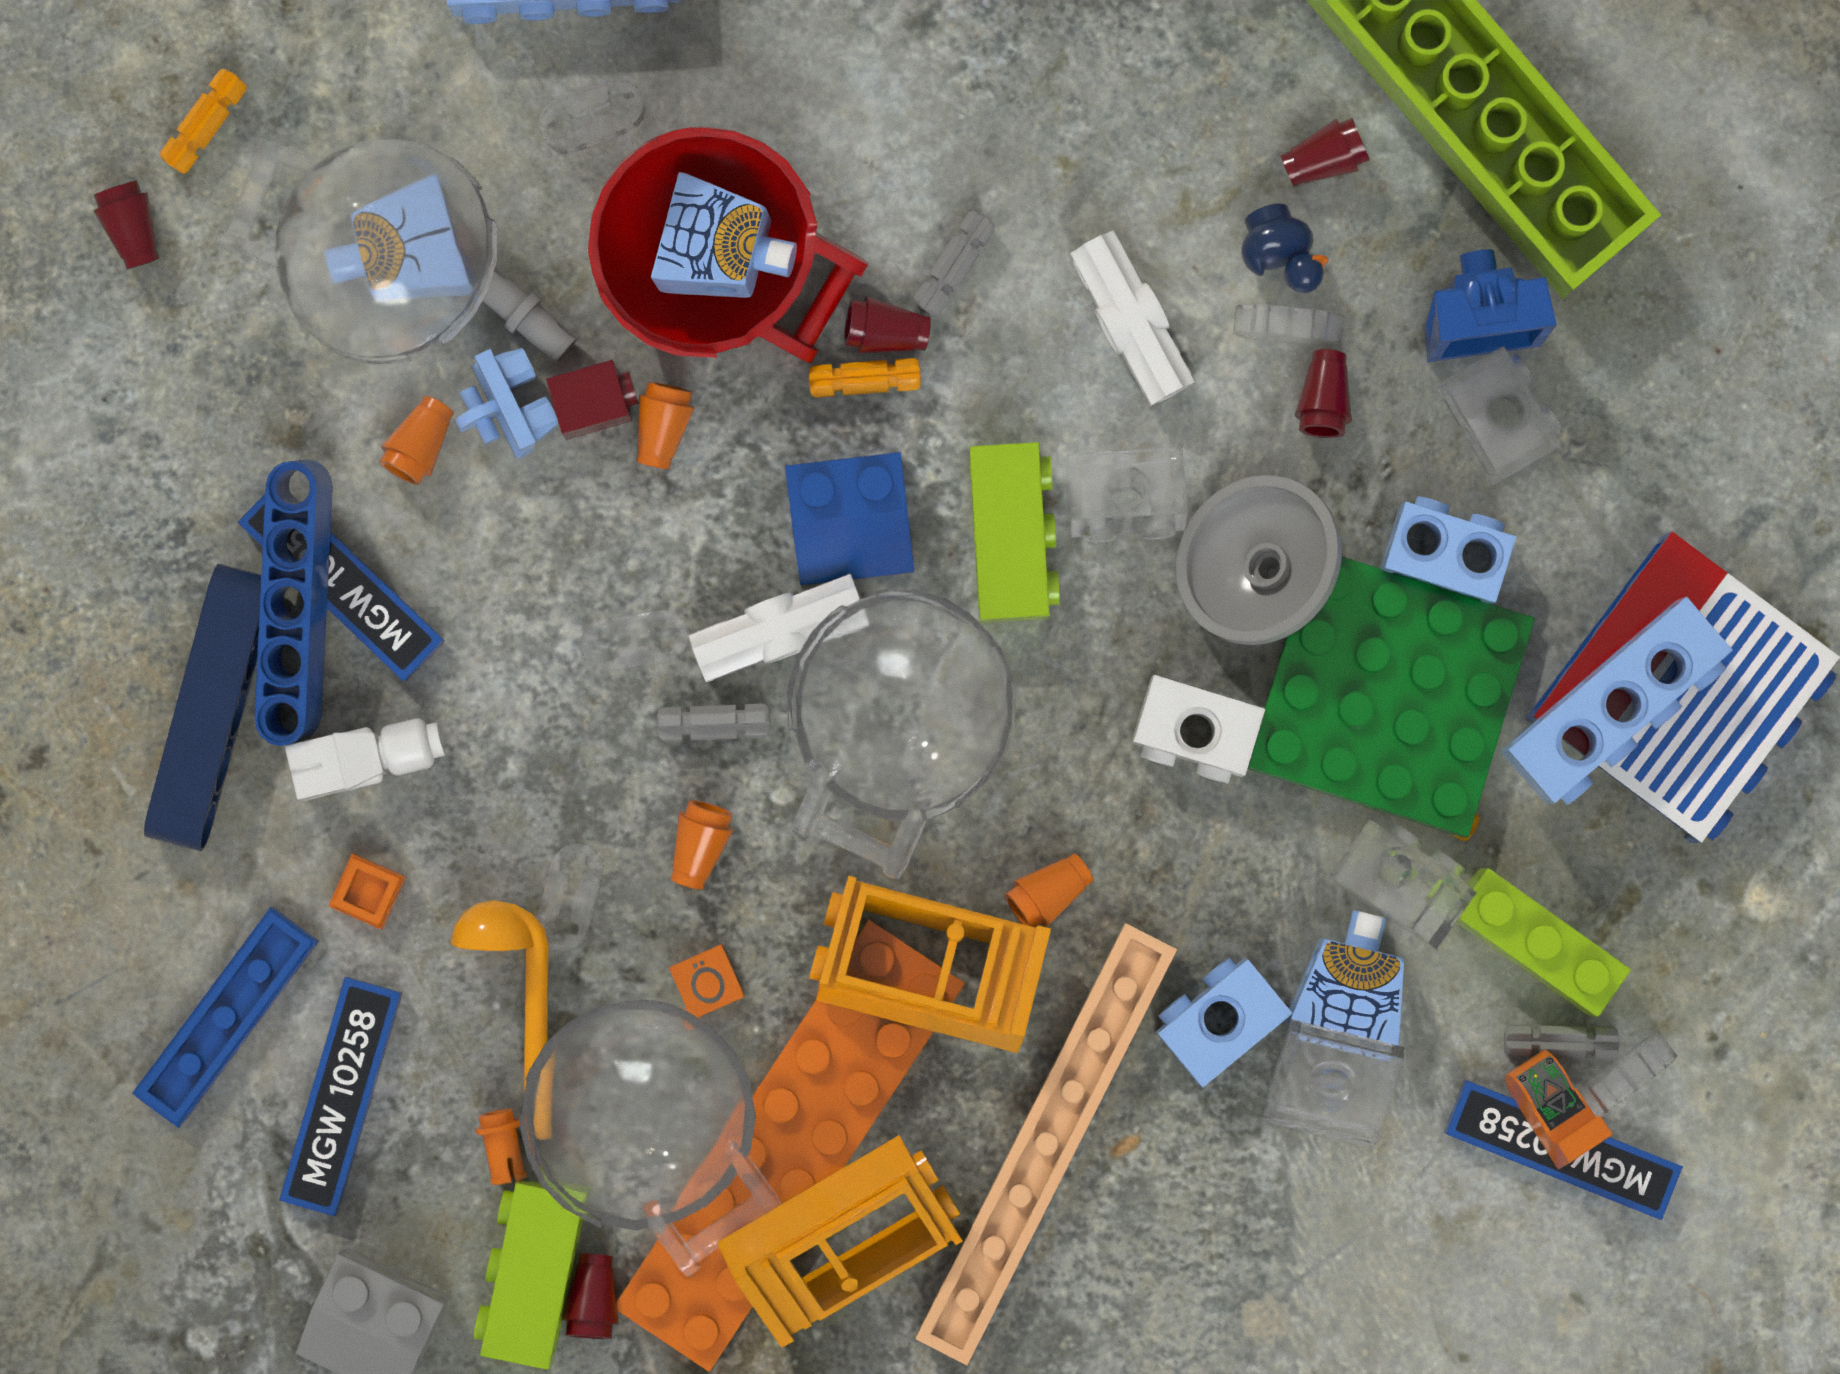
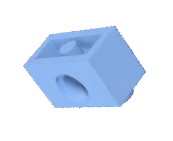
M1228 957L1203 978L1209 986L1192 1001L1185 994L1158 1015L1164 1024L1155 1032L1202 1088L1293 1014L1248 959L1243 958L1235 964ZM1224 1001L1230 1004L1235 1012L1234 1025L1224 1034H1212L1204 1024L1205 1011L1211 1004Z

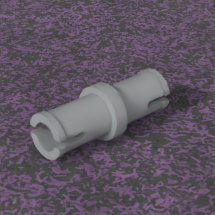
M492 262L487 264L478 273L467 288L471 294L476 295L506 321L505 329L512 335L518 331L551 359L554 365L566 355L579 338L578 335L568 330L540 306L542 299L534 292L527 295L500 272Z

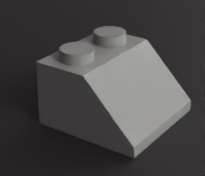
M347 1247L337 1254L312 1306L296 1354L337 1374H415L451 1297Z

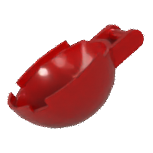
M703 126L673 130L646 141L625 157L602 187L592 212L588 241V256L592 274L605 306L623 328L645 344L675 356L717 358L716 353L748 345L759 336L799 359L812 363L819 351L814 346L855 274L862 277L869 263L850 250L816 232L817 221L809 196L811 193L785 158L765 143L739 132ZM678 173L689 174L764 206L771 218L768 237L797 244L796 258L791 275L785 277L759 271L754 292L751 297L747 298L675 294L659 291L651 279ZM816 252L834 262L835 265L795 334L775 323L783 317L800 295Z

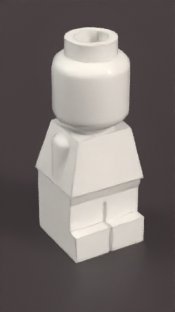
M420 718L386 725L382 728L380 736L373 733L370 728L364 727L285 746L297 800L302 801L378 784L382 781L383 775L387 774V769L396 776L428 769L433 765L434 758L446 755L438 722L426 725L425 721Z

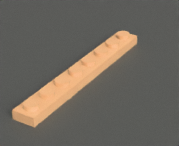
M1124 923L915 1336L916 1340L968 1365L1177 951L1176 948Z

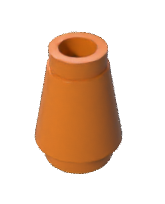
M648 381L645 394H639L638 455L636 462L656 468L670 469L672 458L675 456L695 409V406L690 405L693 391Z
M424 396L420 404L413 409L381 446L384 454L379 461L380 465L396 477L410 484L419 485L424 476L432 475L454 412L437 399Z
M698 800L688 801L686 811L679 812L672 866L673 872L670 878L673 882L692 889H704L706 879L709 878L734 831V828L730 826L733 813L707 802Z
M1073 853L1066 859H1061L1014 880V888L1005 893V899L1021 924L1035 928L1037 925L1048 927L1085 890V887L1094 882V879L1083 860Z

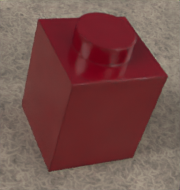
M613 359L546 378L561 434L566 440L632 422L629 407L639 404L630 372L619 373Z

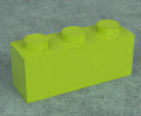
M1039 442L969 446L979 623L1048 619L1050 616L1049 606L1060 605L1058 571H1047L1046 548H1056L1054 513L1043 514L1042 491L1053 490L1051 456H1040Z
M1478 868L1446 913L1449 918L1588 1016L1599 1017L1631 971L1629 967L1489 868Z
M525 1179L515 1183L514 1192L504 1190L497 1218V1224L506 1226L502 1249L492 1247L485 1282L495 1283L490 1306L480 1305L474 1328L473 1339L483 1341L480 1356L549 1370L553 1365L562 1325L561 1318L569 1292L589 1192Z

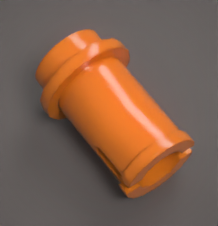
M500 1109L479 1115L480 1126L475 1128L476 1135H482L491 1185L511 1183V1178L519 1181L528 1177L527 1171L524 1168L516 1127L521 1126L520 1118H514L513 1109Z

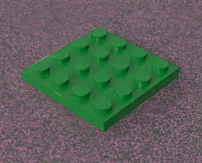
M1342 557L1340 572L1327 602L1311 621L1285 638L1247 769L1458 837H1469L1535 618Z

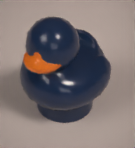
M1281 203L1264 206L1246 217L1245 224L1248 234L1242 243L1241 255L1248 269L1255 275L1263 276L1265 270L1286 266L1284 277L1291 289L1300 293H1309L1316 290L1322 283L1324 266L1328 263L1329 259L1324 255L1309 254L1314 242L1313 232L1309 226L1302 220L1293 218L1288 206Z

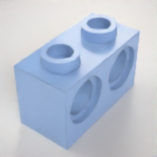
M1421 496L1416 497L1415 504L1405 501L1400 505L1380 569L1475 598L1486 604L1492 605L1496 603L1517 537L1503 532L1505 523L1479 514H1472L1470 521L1448 515L1449 505ZM1424 525L1434 533L1436 545L1430 555L1416 554L1408 546L1407 533L1411 526ZM1467 543H1480L1489 551L1490 565L1484 573L1472 572L1465 566L1462 552Z

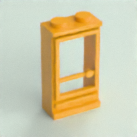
M848 875L844 893L832 892L824 921L825 926L834 928L829 948L818 945L809 979L820 981L816 1001L1019 1053L1025 1037L1051 928L1039 925L1035 928L856 881V877ZM863 911L946 932L949 942L934 998L846 975ZM963 937L990 944L974 1009L943 1001L956 946Z
M900 1135L718 1241L717 1244L734 1281L780 1347L783 1348L794 1341L792 1334L803 1328L806 1330L812 1326L811 1323L818 1319L821 1321L945 1248L948 1246V1242L953 1241L956 1246L963 1241L952 1222L953 1219L961 1214L944 1185L935 1190L932 1188L931 1185L939 1181V1178L924 1152L920 1150L912 1155ZM905 1193L916 1211L837 1257L827 1242V1238ZM818 1244L829 1262L801 1277L790 1260Z

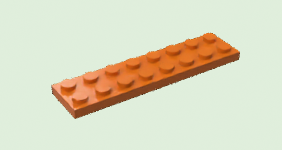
M869 919L855 940L846 975L934 998L942 967ZM949 973L943 1001L953 1003L965 982ZM815 1000L619 1297L617 1311L710 1372L752 1308V1305L734 1281L717 1242L844 1168L934 1031Z

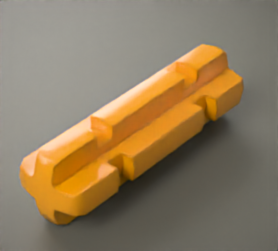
M223 68L217 72L208 85L211 87V91L208 95L205 93L201 94L176 129L180 133L176 139L171 137L160 151L161 159L176 171L184 174L190 170L199 157L195 154L198 148L205 149L230 114L227 110L229 105L232 103L236 106L246 92L247 86L244 81L229 70Z
M916 358L895 359V364H887V360L841 363V368H833L832 364L813 365L809 368L808 372L810 393L816 398L835 396L834 392L843 391V396L884 393L889 392L890 387H897V391L917 390L921 386L920 363Z

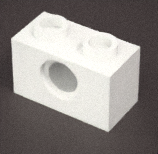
M1153 675L1148 685L1131 743L1143 747L1140 755L1141 758L1170 767L1174 766L1176 757L1198 764L1195 774L1229 784L1231 774L1239 777L1246 775L1265 709ZM1197 715L1209 722L1212 735L1205 747L1192 748L1182 740L1180 727L1186 717Z

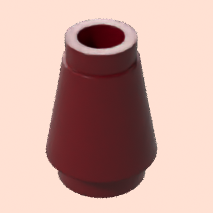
M1337 118L1310 137L1291 148L1289 152L1280 155L1293 187L1302 183L1306 184L1359 171L1357 165L1370 160L1353 118L1341 123L1338 122Z
M137 180L93 195L98 207L93 212L120 258L123 259L127 270L160 259L156 250L157 244L148 192H141Z
M868 296L864 298V301L851 300L845 321L844 344L845 346L857 347L858 353L914 351L915 349L925 351L929 342L931 319L929 316H922Z
M1332 349L1313 351L1312 362L1309 365L1295 411V417L1300 420L1299 431L1301 433L1319 438H1337L1345 434L1346 424L1352 422L1346 365L1347 355L1345 353Z
M578 1254V1265L575 1267L561 1321L567 1322L565 1336L612 1339L613 1325H619L614 1268H612L613 1256Z

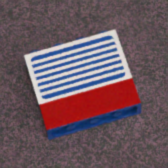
M1671 531L1661 536L1525 719L1531 724L1534 723L1678 599L1688 597L1732 648L1733 651L1721 660L1727 669L1703 690L1699 691L1693 684L1676 700L1682 705V708L1663 725L1655 729L1648 723L1632 737L1638 745L1624 759L1613 767H1610L1606 761L1602 762L1598 767L1686 832L1687 835L1684 838L1690 843H1702L1706 836L1713 841L1726 828L1733 817V812L1727 808L1738 793L1743 791L1745 794H1749L1761 781L1768 770V767L1762 761L1776 744L1783 748L1796 734L1803 722L1797 717V714L1809 698L1817 702L1831 687L1836 679V674L1831 669L1840 656ZM1659 651L1653 656L1651 672L1655 679L1664 684H1669L1674 680L1677 674V664L1670 654ZM1614 689L1607 697L1606 709L1614 720L1625 722L1633 712V702L1625 691ZM1576 727L1567 729L1563 734L1562 740L1585 756L1589 749L1587 735Z

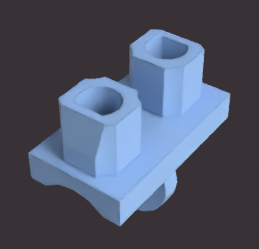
M491 349L474 357L476 363L472 365V369L488 402L483 403L476 386L469 387L460 392L468 411L455 420L459 430L463 432L476 427L486 445L500 438L492 419L496 418L516 460L532 453L536 441L541 440L555 430L559 423L546 396L519 408L511 390L535 379L533 367L524 349L501 353L495 357Z

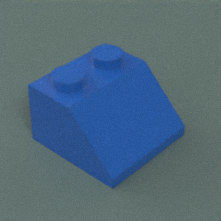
M901 452L785 466L800 586L828 583L851 574L852 580L914 573Z

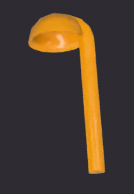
M496 900L480 902L461 914L453 926L450 943L458 948L480 951L525 949L523 1138L532 1141L546 1139L549 961V944L546 931L533 913L516 904Z

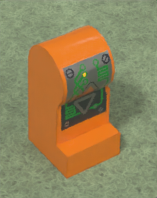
M1542 1050L1505 1075V1082L1509 1092L1557 1169L1571 1163L1613 1135L1601 1116H1595L1578 1089L1572 1086L1563 1067L1547 1050Z

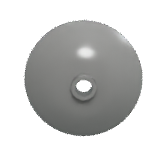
M1260 475L1235 481L1207 499L1193 515L1183 533L1176 559V579L1182 601L1191 616L1202 627L1223 640L1237 644L1257 645L1283 639L1311 621L1331 595L1340 572L1342 559L1339 528L1325 502L1308 487L1295 480L1276 475ZM1275 564H1280V570L1277 575L1267 579L1269 569Z

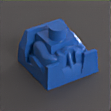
M1491 249L1476 250L1460 255L1462 275H1455L1449 288L1435 291L1424 325L1427 363L1541 347L1557 325L1546 277L1525 280L1515 278L1512 268L1497 269L1495 253Z

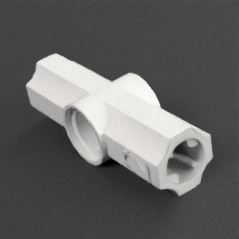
M1114 230L1088 241L1071 252L1070 258L1073 261V266H1075L1082 283L1088 289L1097 306L1094 309L1105 336L1118 355H1123L1150 407L1175 396L1193 385L1195 381L1191 376V372L1167 331L1169 323L1158 299L1147 283L1142 284Z
M851 574L796 595H793V592L770 598L745 609L744 615L726 622L714 624L688 637L706 682H710L762 661L764 664H769L811 648L814 641L860 626L861 623L868 621Z

